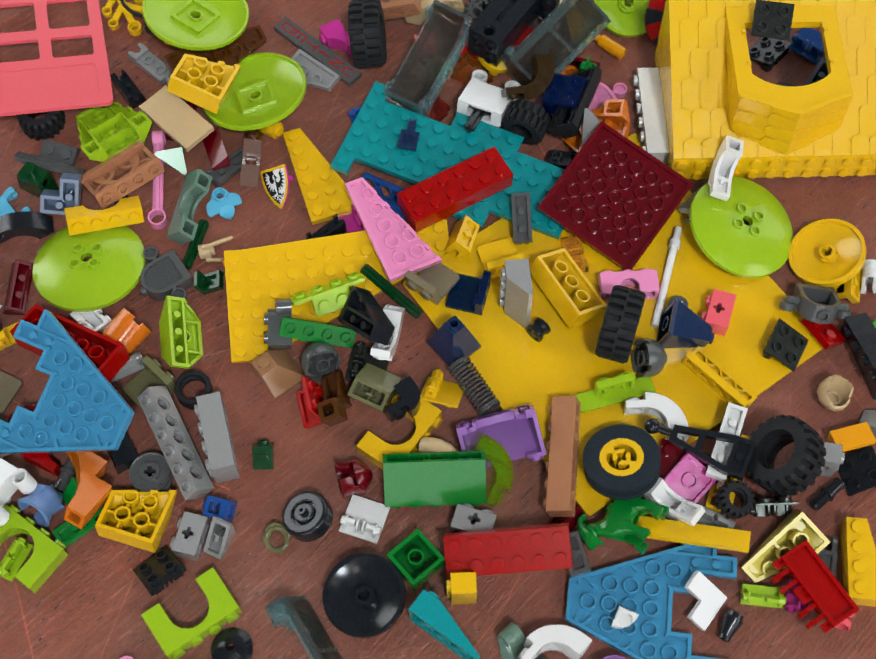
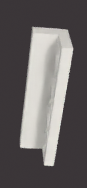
M729 402L719 432L740 436L748 408ZM716 440L711 458L726 466L734 443ZM708 465L705 476L718 480L717 486L719 487L724 485L727 475Z

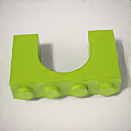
M4 504L3 507L9 512L10 517L8 522L0 527V546L8 538L18 534L29 535L33 538V553L14 577L33 593H36L68 556L64 550L66 546L58 539L55 541L49 538L51 535L42 527L39 530L34 527L36 523L28 516L25 518L19 515L21 511L11 504L9 507Z
M213 567L195 579L209 602V611L206 618L196 627L188 629L177 627L171 622L160 603L141 614L169 659H179L185 654L187 649L200 645L204 641L203 638L209 634L214 635L221 630V626L227 622H234L239 618V614L242 613Z

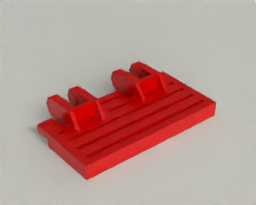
M807 540L772 563L777 571L784 566L786 567L785 570L771 579L773 584L778 583L787 575L792 580L780 588L779 592L781 594H784L798 584L799 586L793 590V593L804 606L810 601L812 602L810 606L797 614L799 618H804L812 610L817 613L818 617L805 625L808 630L825 619L826 622L819 626L825 634L860 610Z

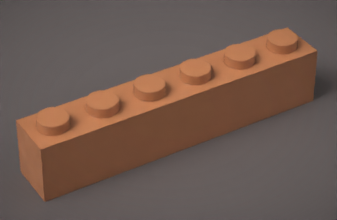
M577 396L553 397L552 404L549 406L552 417L551 422L548 424L550 441L547 442L549 460L546 461L548 479H545L547 498L544 499L543 506L550 517H575L581 403Z

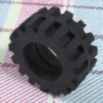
M733 480L718 489V492L715 494L718 497L715 499V503H718L716 507L721 509L720 513L722 515L726 514V518L739 519L748 515L754 509L752 505L756 502V500H753L755 494H751L752 488H747V483L742 484L740 480ZM730 492H734L739 496L741 501L739 508L730 502Z

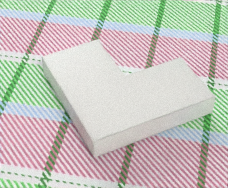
M695 571L684 586L698 600L687 618L700 630L705 631L727 597L700 571Z

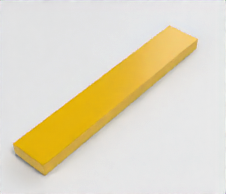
M647 516L639 517L636 524L637 526L650 529L651 534L647 537L649 539L749 553L751 531L703 524L691 526L682 521L668 519L663 521L660 518L656 520L653 517Z

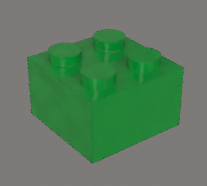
M416 529L386 555L387 560L398 569L403 580L414 592L445 566V558L419 529Z

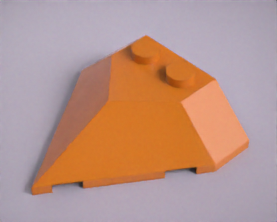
M608 99L598 109H592L602 122L628 139L631 123L626 99ZM583 122L576 136L567 139L560 137L577 153L583 147Z

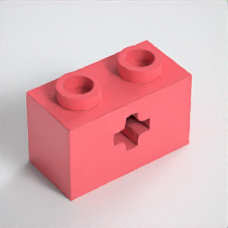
M714 289L712 295L707 296L705 306H708L707 312L703 311L701 319L712 327V333L725 336L736 299L735 294Z

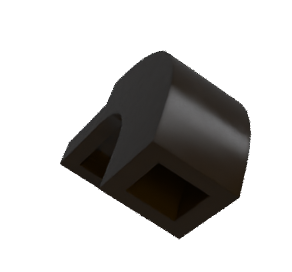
M554 53L539 54L532 57L533 75L530 82L524 86L502 89V98L508 97V100L519 98L520 100L528 101L543 93L550 85L554 76Z

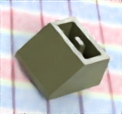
M366 363L355 377L347 396L386 414V409L390 407L395 396L393 386L401 382L402 378L370 363Z

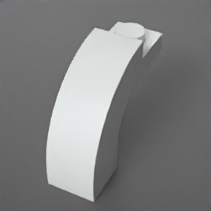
M386 304L383 311L395 329L388 346L375 342L371 347L370 355L378 360L392 361L402 329L405 308Z
M645 392L643 400H640V398H630L625 401L624 415L648 414L656 417L662 422L663 426L671 429L674 428V425L688 427L687 419L680 407L671 399L661 394ZM678 433L677 438L687 443L690 435Z
M544 626L535 630L526 638L525 648L518 658L536 659L539 654L553 650L565 654L570 659H580L588 650L592 639L570 626Z

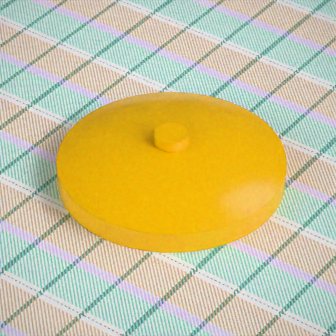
M822 219L808 224L794 236L790 244L788 258L794 274L802 282L809 285L835 287L846 283L858 274L864 265L867 249L863 235L854 225L840 219Z

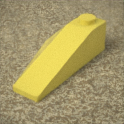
M796 508L776 527L741 568L757 583L777 574L778 571L772 563L805 540L808 541L817 554L830 541L802 511Z

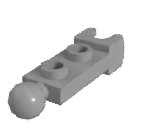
M138 43L139 53L128 52L129 59L133 64L140 67L161 85L167 81L168 86L171 73L167 65L151 53L146 46Z

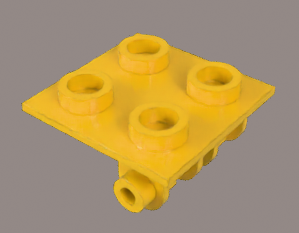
M434 370L432 376H428L420 399L442 404L450 408H458L464 391L461 390L459 384L444 381L442 370Z

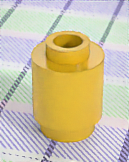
M277 122L258 130L264 135L277 139L283 134L284 128L281 122Z

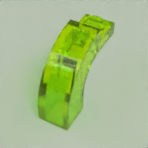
M482 434L475 451H485L486 461L496 471V482L486 501L487 506L495 508L496 504L500 505L504 497L502 491L510 494L514 480L513 465L504 447L496 440Z

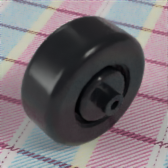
M313 491L302 492L294 496L287 503L283 512V525L287 532L295 539L302 542H312L321 538L329 530L333 521V510L329 502L319 493Z

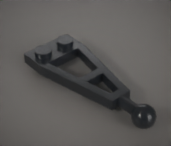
M655 418L648 419L644 425L648 433L656 434L658 432L669 436L670 443L720 473L743 481L756 445L754 441L732 434L674 425V428L671 429L660 425V422ZM678 433L698 437L695 447L677 438ZM705 438L734 443L726 466L700 451Z

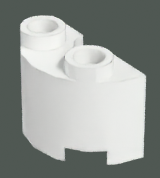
M101 309L70 313L71 317L78 324L98 333H102L111 321L107 314L105 316L102 315L103 311Z

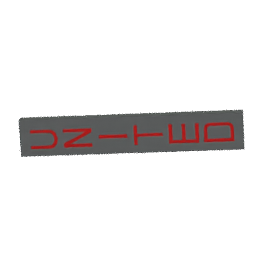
M285 17L274 27L278 34L298 49H301L337 73L341 78L340 80L349 87L362 77V73L289 18Z

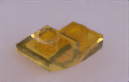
M574 235L560 238L562 248L568 251L583 273L588 272L589 267L583 253L584 248L581 240Z

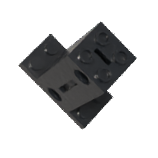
M492 0L469 27L467 50L497 67L538 16L552 24L557 20L560 0Z

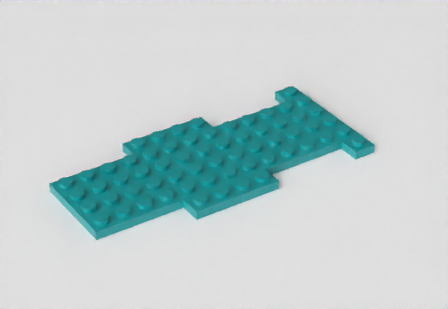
M375 81L331 163L332 170L348 175L356 161L402 180L417 184L495 146L514 174L512 186L451 216L461 219L467 215L479 224L481 228H483L489 214L513 222L511 193L530 192L532 230L559 240L563 227L538 211L537 207L565 169L520 153L519 150L524 137L480 121L474 132L468 133L465 125L470 117L457 112L451 126L386 102L392 87ZM409 119L417 120L415 132H420L416 152L398 149L401 130H407Z

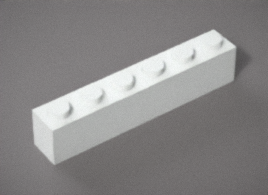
M637 68V74L633 76V86L637 88L635 89V100H638L636 112L640 114V117H638V128L642 130L640 131V142H643L641 148L664 164H667L670 151L659 68Z

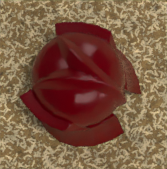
M357 458L349 462L335 461L337 481L343 499L351 494H365L373 479L372 470L363 462L358 461Z

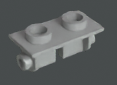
M140 351L129 356L130 359L110 383L144 369L141 361L143 357Z
M703 506L705 513L696 524L734 529L736 522Z

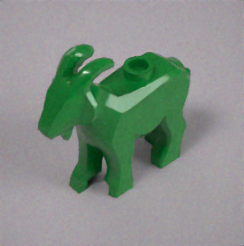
M642 495L628 500L615 499L607 505L604 519L588 524L589 521L585 520L587 514H582L578 518L577 527L582 541L589 550H594L598 545H604V542L599 539V537H604L632 545L641 555H644L649 544L643 540L651 534V531L636 525L639 517L651 514L654 519L659 520L660 518L664 521L669 512V507L654 503L652 500L641 499Z

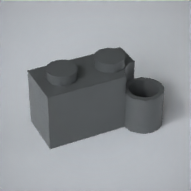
M291 299L276 300V309H268V313H264V325H268V332H264V344H268V350L292 349V338L282 337L278 334L282 317L291 318Z

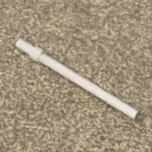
M679 226L675 227L673 237L669 242L668 247L670 250L651 324L653 328L659 327L676 253L680 249L682 228Z

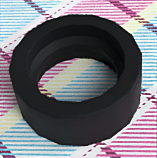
M191 370L178 377L174 391L179 403L183 407L195 410L194 405L197 404V400L185 398L183 395L184 386L192 381H201L205 385L203 395L213 393V387L205 373Z

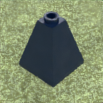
M675 299L662 313L656 341L663 348L705 347L708 343L711 344L713 342L714 333H712V327L679 300Z
M456 316L445 322L427 341V344L448 367L457 359L463 356H470L481 348L479 342Z

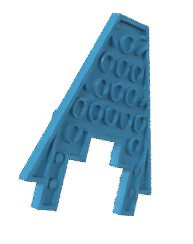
M44 309L37 326L21 319L13 337L43 350L35 369L50 375V378L34 412L17 406L10 423L0 419V454L118 450L135 412L50 311Z
M685 544L569 578L565 621L632 659H720L691 655L692 634L671 632L673 593L692 595L684 586L695 571H700L704 576L735 580L737 578V557L717 555V548ZM619 606L639 614L637 620L629 627L622 629L611 627Z

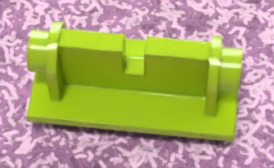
M16 537L0 563V577L13 582L14 576L22 567L34 545L26 542L21 537Z
M743 583L740 604L783 608V605L786 604V597L779 592L781 587Z

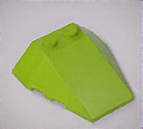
M115 101L109 106L91 107L76 115L81 150L90 160L100 162L106 161L139 140L144 143L152 125V121L144 112L133 111L131 107H122L120 103Z

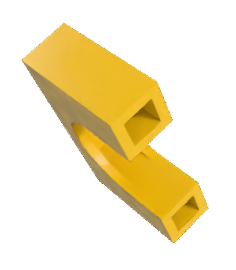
M396 396L392 399V405L399 401ZM420 399L421 404L418 413L413 418L408 412L405 415L413 422L416 428L410 440L403 444L393 445L386 443L370 431H367L356 446L357 453L382 470L383 454L419 453L421 438L431 437L430 433L434 428L437 429L443 421L442 410L428 401Z

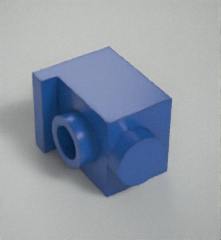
M208 495L203 503V515L212 518L216 516L225 521L232 522L237 502Z

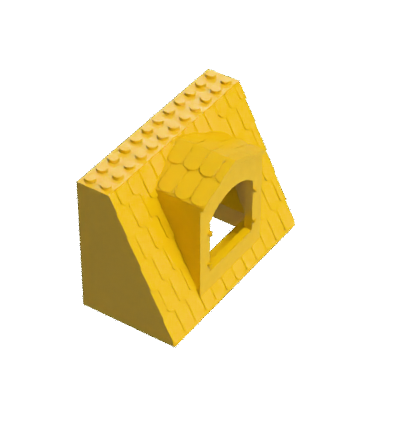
M666 0L654 59L655 68H659L670 151L667 166L686 179H709L719 147L726 135L744 141L743 155L733 173L735 177L770 179L774 177H861L876 175V0H765L794 4L791 28H820L828 76L815 83L796 87L772 84L752 74L746 29H752L756 0Z

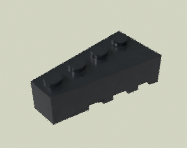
M865 312L844 318L841 332L850 347L873 400H875L876 328Z

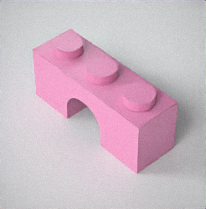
M648 268L639 271L627 269L621 272L609 270L599 274V294L603 301H609L613 286L616 285L632 287L643 291L646 294L645 299H657L660 289L657 270Z

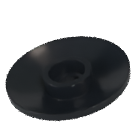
M228 628L216 635L211 645L213 659H251L253 654V643L250 636L238 628ZM229 644H234L235 648L233 650H227Z

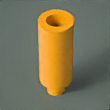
M596 34L594 36L597 45L619 60L625 56L627 49L606 35L600 36Z

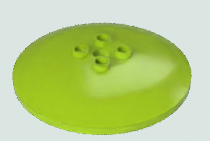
M143 0L142 4L144 21L153 34L170 45L194 51L218 49L234 42L245 31L249 18L246 0Z
M250 54L237 64L241 65L240 70L217 114L206 109L204 111L213 123L226 129L249 131L268 127L290 115L303 100L307 88L304 71L296 61L281 54Z
M735 176L732 177L730 198L727 201L709 196L710 186H708V183L699 189L690 206V226L698 246L715 265L736 276L760 278L774 273L785 264L788 259L790 244L793 240V230L785 209L767 189L751 180ZM743 219L748 221L749 226L744 224Z
M127 226L69 236L68 227H65L52 235L38 251L33 264L35 286L48 303L66 311L89 312L108 307L128 295L140 281L141 272L146 265V260L143 256L144 246L138 235ZM87 257H92L88 261H83Z

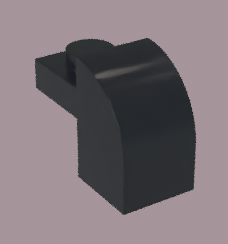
M409 376L393 386L394 394L399 401L386 409L387 418L390 422L402 419L407 412L413 418L420 409V390Z

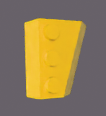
M184 54L170 76L167 91L217 114L232 88L241 65L235 64L230 66L225 65L223 61L216 63L208 61L204 57Z
M111 490L95 524L98 536L156 553L171 520L177 490H169V492H158V490H150V492Z

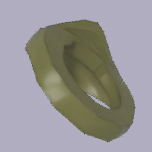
M271 523L263 533V541L269 551L280 553L289 546L290 534L284 525ZM275 530H280L285 537V543L280 548H273L269 542L271 532Z

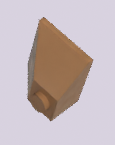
M286 349L266 351L251 361L254 373L275 400L301 383V377L306 376Z

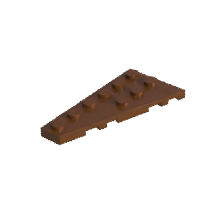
M260 25L245 29L238 39L224 47L205 51L182 49L164 55L163 60L171 74L184 54L204 57L208 61L216 63L223 61L225 65L234 66L265 44L267 38Z

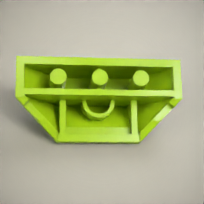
M167 295L159 320L161 357L170 367L189 369L203 356L201 321L187 304L188 302L185 298Z

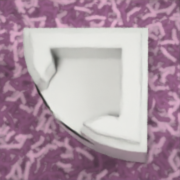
M619 606L611 627L618 629L629 627L637 620L639 614Z

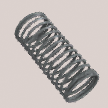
M463 356L449 366L448 371L457 380L456 383L459 384L461 390L469 398L468 400L471 401L473 408H476L478 415L490 414L500 405V401L498 398H495L496 395L493 394V391H490L491 388L488 387V384H485L486 381L483 380V377H480L479 370H476V367L473 366L474 363H471L469 356ZM471 365L467 370H465L464 372L458 374V373H459L460 371H462L464 368H466L467 366ZM473 369L470 373H468L467 375L461 377V376H462L463 374H465L467 371ZM476 372L473 376H471L470 378L464 380V379L467 378L469 375H471L472 373ZM477 375H479L476 379H474V380L471 381L470 383L466 384V383H467L468 381H470L472 378H474V377H476ZM481 379V380H480L479 382H477L475 385L469 387V386L472 385L474 382H476L477 380ZM483 383V384L480 385L478 388H476V389H474L473 391H471V390H472L473 388H475L477 385ZM486 386V387L483 388L481 391H479L478 393L474 394V393L477 392L479 389H481L482 387ZM488 390V391L485 392L483 395L477 397V396L480 395L482 392ZM490 393V395H488L486 398H484L483 400L479 401V400L482 399L484 396H486L487 394Z

